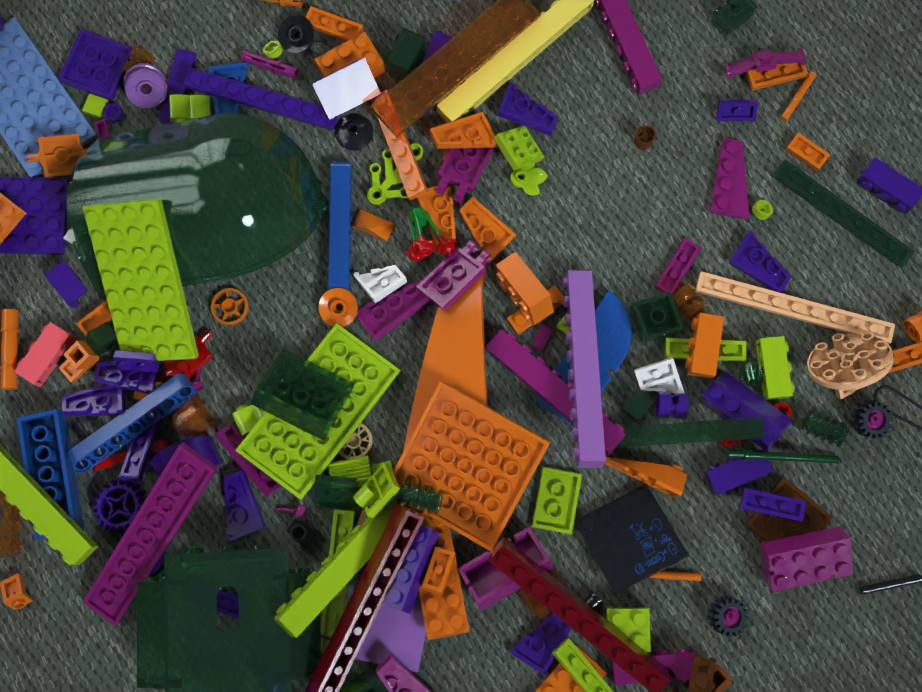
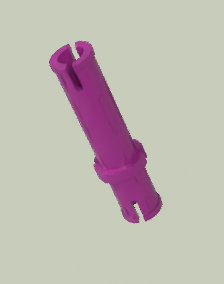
M243 50L241 54L242 62H248L249 64L272 71L275 75L281 74L294 80L298 75L299 69L297 67L284 64L282 60L276 61L247 50Z

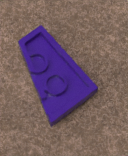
M510 82L497 116L551 136L558 116L543 105L533 102L529 99L530 96L525 92L522 94Z
M749 230L728 264L772 291L782 293L791 278L790 274L767 252V248Z
M98 361L94 379L96 383L150 394L155 390L157 372L125 371L118 369L115 361Z
M104 384L62 396V412L65 416L120 415L125 411L124 388Z
M241 470L224 477L225 503L227 504L226 524H228L227 543L265 528L266 525L245 471Z
M553 613L509 652L545 675L555 658L552 652L566 639L572 628Z

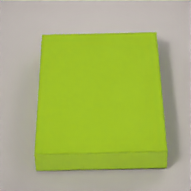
M542 466L531 527L572 535L582 474Z

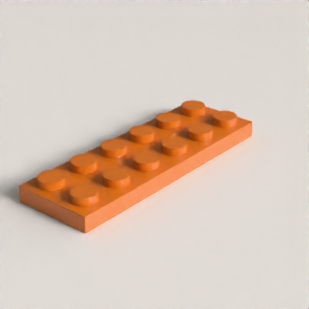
M420 513L424 517L421 525L431 528L440 534L436 547L455 552L450 527L426 513ZM455 557L443 595L422 588L425 576L419 589L428 640L470 632Z

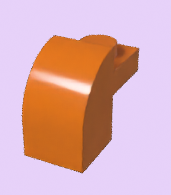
M76 341L63 354L67 360L58 368L73 383L88 369L96 366L99 356L86 341Z

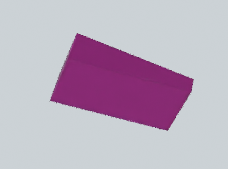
M103 119L93 122L100 145L113 143L107 120Z
M542 324L531 347L542 352L553 328Z

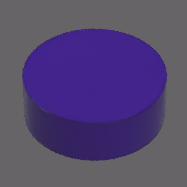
M110 103L104 107L103 116L110 123H118L122 120L124 112L118 104Z

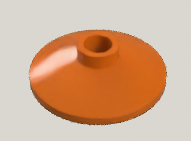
M333 288L322 295L319 301V313L323 321L328 325L334 327L337 323L341 327H345L356 318L358 303L350 291L344 288ZM338 303L343 305L342 311L337 309Z

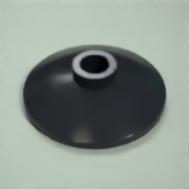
M302 15L289 16L279 26L278 40L282 48L287 52L293 54L302 53L311 46L314 40V27ZM301 33L300 38L296 39V35Z
M349 114L341 118L337 123L335 136L343 148L352 151L361 150L371 142L373 126L365 116ZM355 127L357 131L351 132L350 129Z

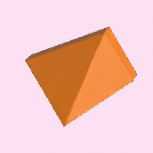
M359 209L352 224L353 228L386 242L395 226L394 223Z

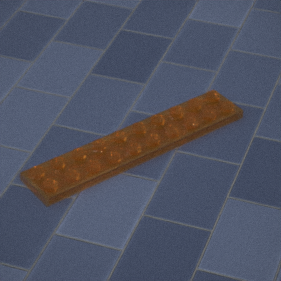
M498 0L371 105V110L397 138L540 18L541 13L529 0Z

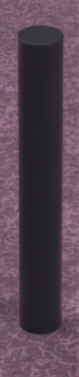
M917 574L861 586L859 589L861 595L921 583L922 576Z

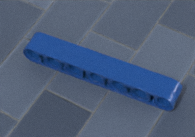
M331 162L329 290L344 288L350 291L348 285H350L349 266L351 259V249H349L351 247V230H349L351 228L350 209L352 193H350V190H352L351 162Z
M185 374L174 376L69 450L68 457L74 471L84 473L192 398L195 394V389L188 376Z

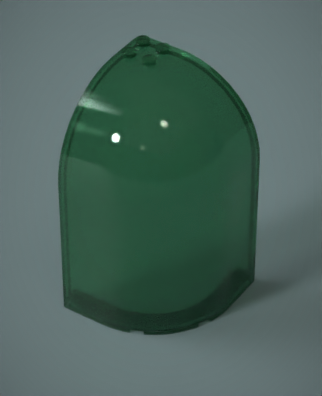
M234 113L215 114L98 138L78 159L71 172L74 176L72 182L68 183L66 203L69 229H73L76 240L73 241L75 251L100 299H106V294L83 207L86 205L161 198L182 286L239 277L278 261L298 248L310 237L318 226L326 207H328V200L321 190V182L317 179L310 161L301 148L275 126L255 117Z

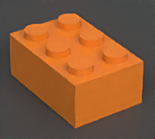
M366 32L315 58L316 66L322 77L363 57L366 59L374 78L386 72L384 62Z
M516 252L496 264L498 271L496 276L500 281L499 286L505 293L508 291L511 295L510 300L515 307L519 306L522 309L521 313L526 321L530 320L535 326L554 313L549 292Z

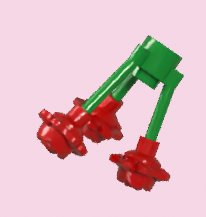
M417 207L409 212L413 242H411L412 248L405 252V256H409L411 261L423 260L424 257L431 255L436 247L433 240H426L425 236H423L421 227L427 224L426 221H428L437 235L439 245L435 252L446 256L455 250L454 245L457 240L452 238L446 239L444 235H441L432 221L430 213H425L424 208ZM416 228H417L418 235H419L418 241H417V236H416Z

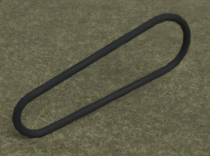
M882 386L878 388L874 394V401L878 402L877 395L879 391L882 389H890L898 395L905 398L906 400H908L909 402H911L912 404H914L915 406H917L918 408L922 409L921 405H919L906 395L902 394L901 392L890 386ZM895 413L892 414L896 418L922 430L921 426Z

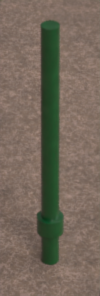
M741 448V450L727 449L725 452L727 458H740L742 461L761 459L839 463V456L752 451L750 448Z

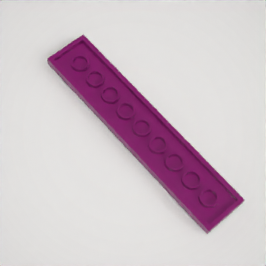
M184 442L178 446L83 600L85 605L114 626L121 622L218 469L216 465Z

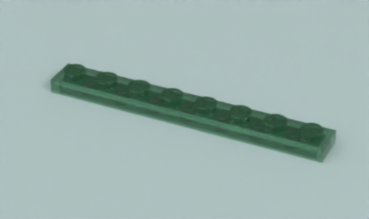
M784 159L772 175L773 178L898 267H904L915 252L786 159Z
M763 417L624 426L625 438L616 448L765 439Z

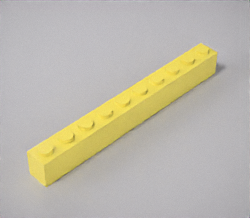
M594 0L554 1L547 12L543 11L540 13L533 24H527L520 35L513 36L506 47L499 48L492 59L485 60L478 71L471 72L464 83L456 85L452 89V93L447 97H442L437 103V113L447 123L468 116L590 11Z

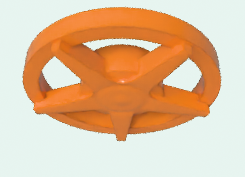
M223 289L212 299V315L224 325L238 324L248 313V300L237 289ZM229 292L238 293L242 296V299L237 301L231 299ZM226 293V299L222 304H215L217 298ZM244 301L245 309L241 315L237 311L238 305ZM215 307L222 308L224 312L222 320L216 315ZM236 314L240 317L235 321H225L228 315Z

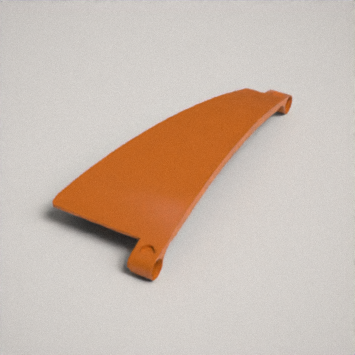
M485 273L445 312L439 307L437 309L414 397L404 450L440 381L488 406L483 316V282L485 281ZM401 500L407 507H413L407 502Z

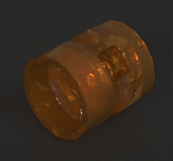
M133 47L128 56L130 61L125 62L122 73L125 75L132 66L139 63L154 65L156 58L142 48Z
M690 282L686 283L669 298L676 307H681V313L687 319L691 318L708 303L701 295L695 294L696 289ZM690 299L692 304L690 305L686 301Z

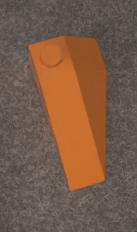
M606 457V465L665 494L679 497L683 493L687 474L683 473V468L672 464L669 466Z

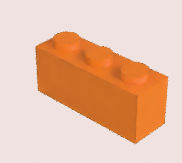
M699 313L696 318H693L691 329L694 330L693 337H690L688 349H691L690 357H687L685 369H688L687 375L708 379L716 376L724 322L723 316Z

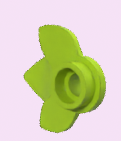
M535 164L514 170L510 175V181L514 187L522 188L528 195H539L538 185L543 183L548 175L544 170L535 168Z

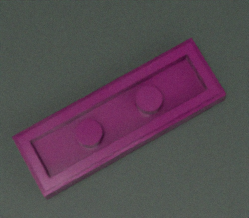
M684 238L654 288L672 297L702 247Z

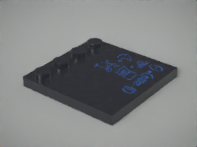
M647 484L574 521L614 595L689 556Z

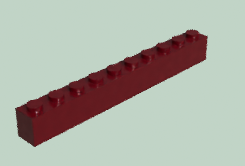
M397 503L305 692L340 691L424 520V517L415 510Z
M505 537L490 552L489 562L650 692H661L670 683V675L666 667Z

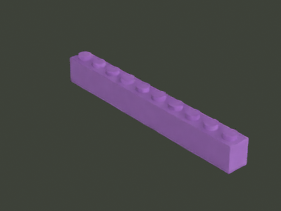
M568 270L566 278L562 280V288L566 290L563 305L564 308H567V314H565L564 322L565 326H568L566 344H569L570 351H567V363L571 365V370H568V381L572 382V389L569 390V400L573 401L570 418L571 421H574V428H572L571 435L572 441H575L576 448H573V460L577 461V468H602L606 462L592 271Z

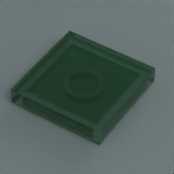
M315 476L316 508L357 510V503L353 498L357 493V478Z

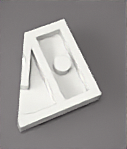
M396 265L387 266L383 269H371L370 273L359 274V272L353 274L354 279L374 303H377L407 283L406 277Z
M672 357L634 370L640 390L685 394Z

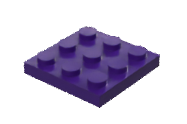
M81 29L59 75L58 81L113 102L135 54V50L130 46Z

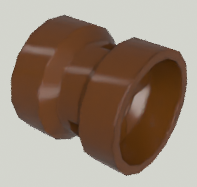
M649 125L641 126L634 137L635 146L641 150L649 149L656 137L655 130Z

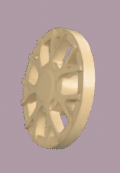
M360 424L358 432L351 435L346 445L342 447L343 450H340L338 453L346 459L366 456L373 443L370 430L365 425ZM366 430L368 435L361 438L360 434ZM362 441L369 442L367 448L361 446ZM348 447L352 449L349 456L344 454ZM360 448L362 454L356 456L355 449Z

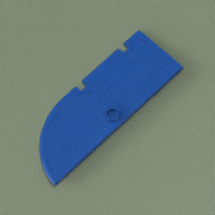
M610 290L595 310L601 393L612 378L607 374V371L609 369L613 372L617 371L629 351L632 338V327L628 312L619 298ZM566 353L555 371L562 376L561 380L567 384L569 382L568 370H571V365L567 363ZM537 395L534 401L573 426Z

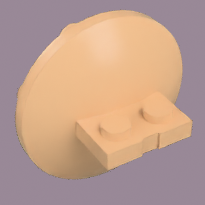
M871 332L862 333V335L837 333L831 338L834 346L833 349L828 350V345L824 342L818 343L807 361L811 378L824 387L835 389L836 396L842 400L853 394L856 390L882 379L892 368L894 358L890 345L880 337L874 336Z

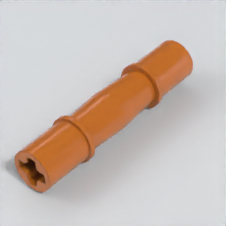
M3 309L1 311V390L18 389V374L14 372L17 368V333H19V310Z

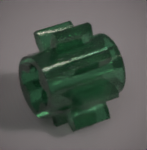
M756 362L744 363L741 366L742 368L739 369V381H744V384L749 387L759 385L761 380H763L762 376L765 375L763 366L758 367Z

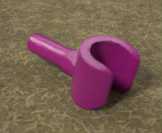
M201 368L195 373V380L190 381L195 392L201 391L203 388L200 376Z
M297 504L295 509L278 506L277 511L304 517L308 508Z

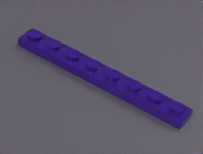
M190 67L183 84L184 88L331 131H334L338 118L336 116L329 120L323 107Z

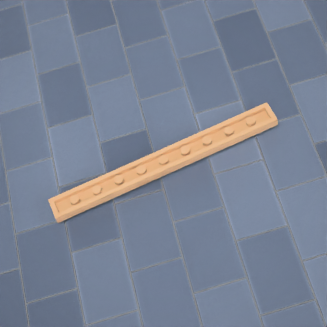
M701 271L699 273L695 292L845 333L862 335V333L871 332L874 336L880 337L888 344L892 342L895 328L893 323Z

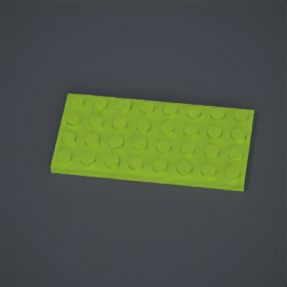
M154 198L84 206L83 211L120 351L154 353L158 361L196 359L199 354L162 199Z
M336 323L235 451L302 501L401 370Z

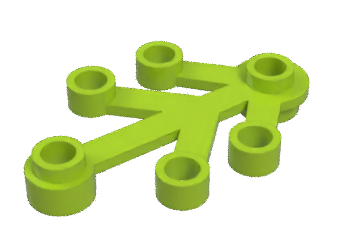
M413 143L410 145L412 151L419 152L415 156L417 161L423 156V148L421 145ZM385 149L382 153L385 160L386 180L381 185L379 178L381 166L378 163H373L369 168L372 174L373 187L368 190L367 197L370 203L374 205H380L389 198L409 199L407 198L408 196L401 195V192L405 191L404 187L400 190H388L392 185L403 184L397 168L393 171V157H385L386 153H391L390 149ZM378 167L379 170L377 172H373L372 168ZM380 193L381 196L380 198L376 199L374 198V194Z

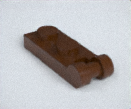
M694 655L687 692H711L716 659L701 658V655ZM699 666L707 668V673L700 672Z

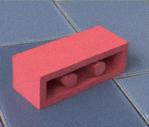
M50 322L43 327L37 341L30 345L27 355L17 363V368L14 372L33 385L41 387L76 337Z

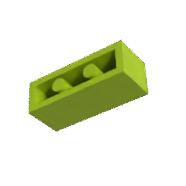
M785 337L758 339L755 342L763 399H784L793 396L794 383L790 379L792 367L787 358L789 346L788 342L785 341Z

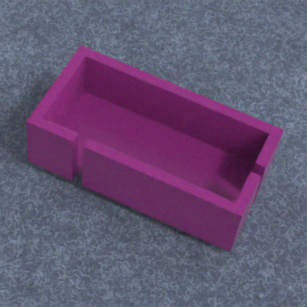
M530 526L513 535L518 544L517 548L547 572L553 569L551 560ZM489 550L458 568L481 611L521 588L489 562L491 552Z
M840 526L759 543L761 560L763 562V579L772 592L830 580L831 575L834 578L853 575L851 538Z

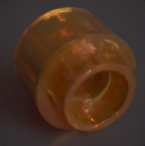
M197 397L190 398L176 408V413L172 417L176 429L185 437L191 435L194 437L198 436L214 425L213 417L207 407Z

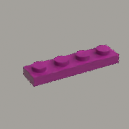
M233 424L216 433L215 437L265 497H268L282 487L235 451L245 438Z

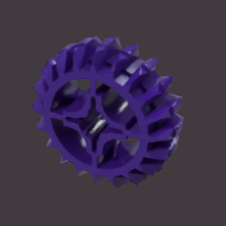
M119 479L117 483L116 480H111L110 485H103L105 491H97L101 496L93 498L94 501L98 502L97 505L92 506L93 509L98 510L93 516L100 517L96 523L103 524V530L109 529L110 533L117 531L118 534H123L124 530L125 532L127 531L147 496H141L145 490L143 488L138 489V483L132 485V481L125 482ZM118 490H127L126 494H122L120 498L111 496ZM132 496L135 500V510L131 508ZM107 503L111 507L109 514L107 513L106 509ZM118 503H123L124 510H118L120 508ZM122 514L131 517L124 523L114 522Z

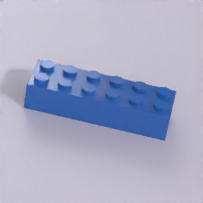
M55 409L16 418L24 469L85 531L76 474L68 457L71 443L66 416L61 410ZM33 529L35 540L47 539L44 535L38 534Z

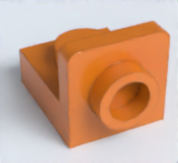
M20 573L0 582L3 603L13 610L21 609L33 601L32 597L26 593L23 575Z

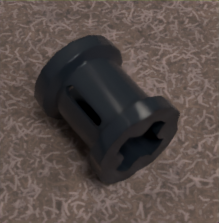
M592 591L583 600L594 610L604 605Z

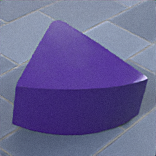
M195 436L179 441L159 451L147 463L144 472L148 473L155 470L159 478L176 449L183 442L217 467L224 461L213 438L209 436Z

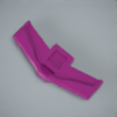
M798 48L795 52L776 53L766 49L752 52L751 57L731 65L725 63L724 70L728 80H731V77L752 69H756L757 73L776 69V64L801 63L805 65L806 56L802 48Z

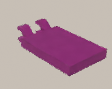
M495 147L451 148L437 173V178L441 180L437 185L436 193L444 195L448 184L451 183L459 187L455 193L454 201L462 203L467 191L473 193Z
M470 240L463 249L457 247L416 288L445 312L487 271L485 266H489L493 262V259L490 258L491 254L484 250L474 259L472 256H476L479 253V249L476 248L477 244Z

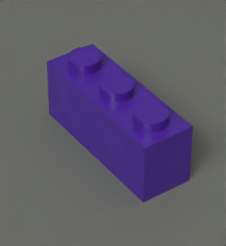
M876 157L868 163L857 179V182L860 183L863 189L877 194L878 199L889 202L896 211L901 213L904 212L906 214L912 210L922 196V187Z
M756 447L751 448L752 451H764L763 449L757 450ZM727 458L726 464L720 466L719 463L708 466V471L703 474L714 496L771 473L773 468L769 460L752 459L751 461H742L740 458Z

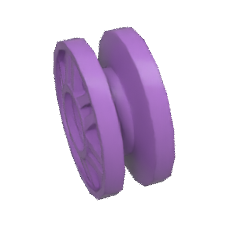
M139 63L132 66L126 72L124 77L125 93L129 101L135 106L153 108L164 101L167 95V84L160 69L148 63ZM144 84H149V85H150L149 87H146V88L141 87V86L144 85Z

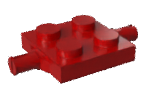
M207 329L199 337L194 335L199 354L196 359L163 361L166 369L158 375L160 380L164 382L171 374H185L190 379L214 356L205 344L213 334Z

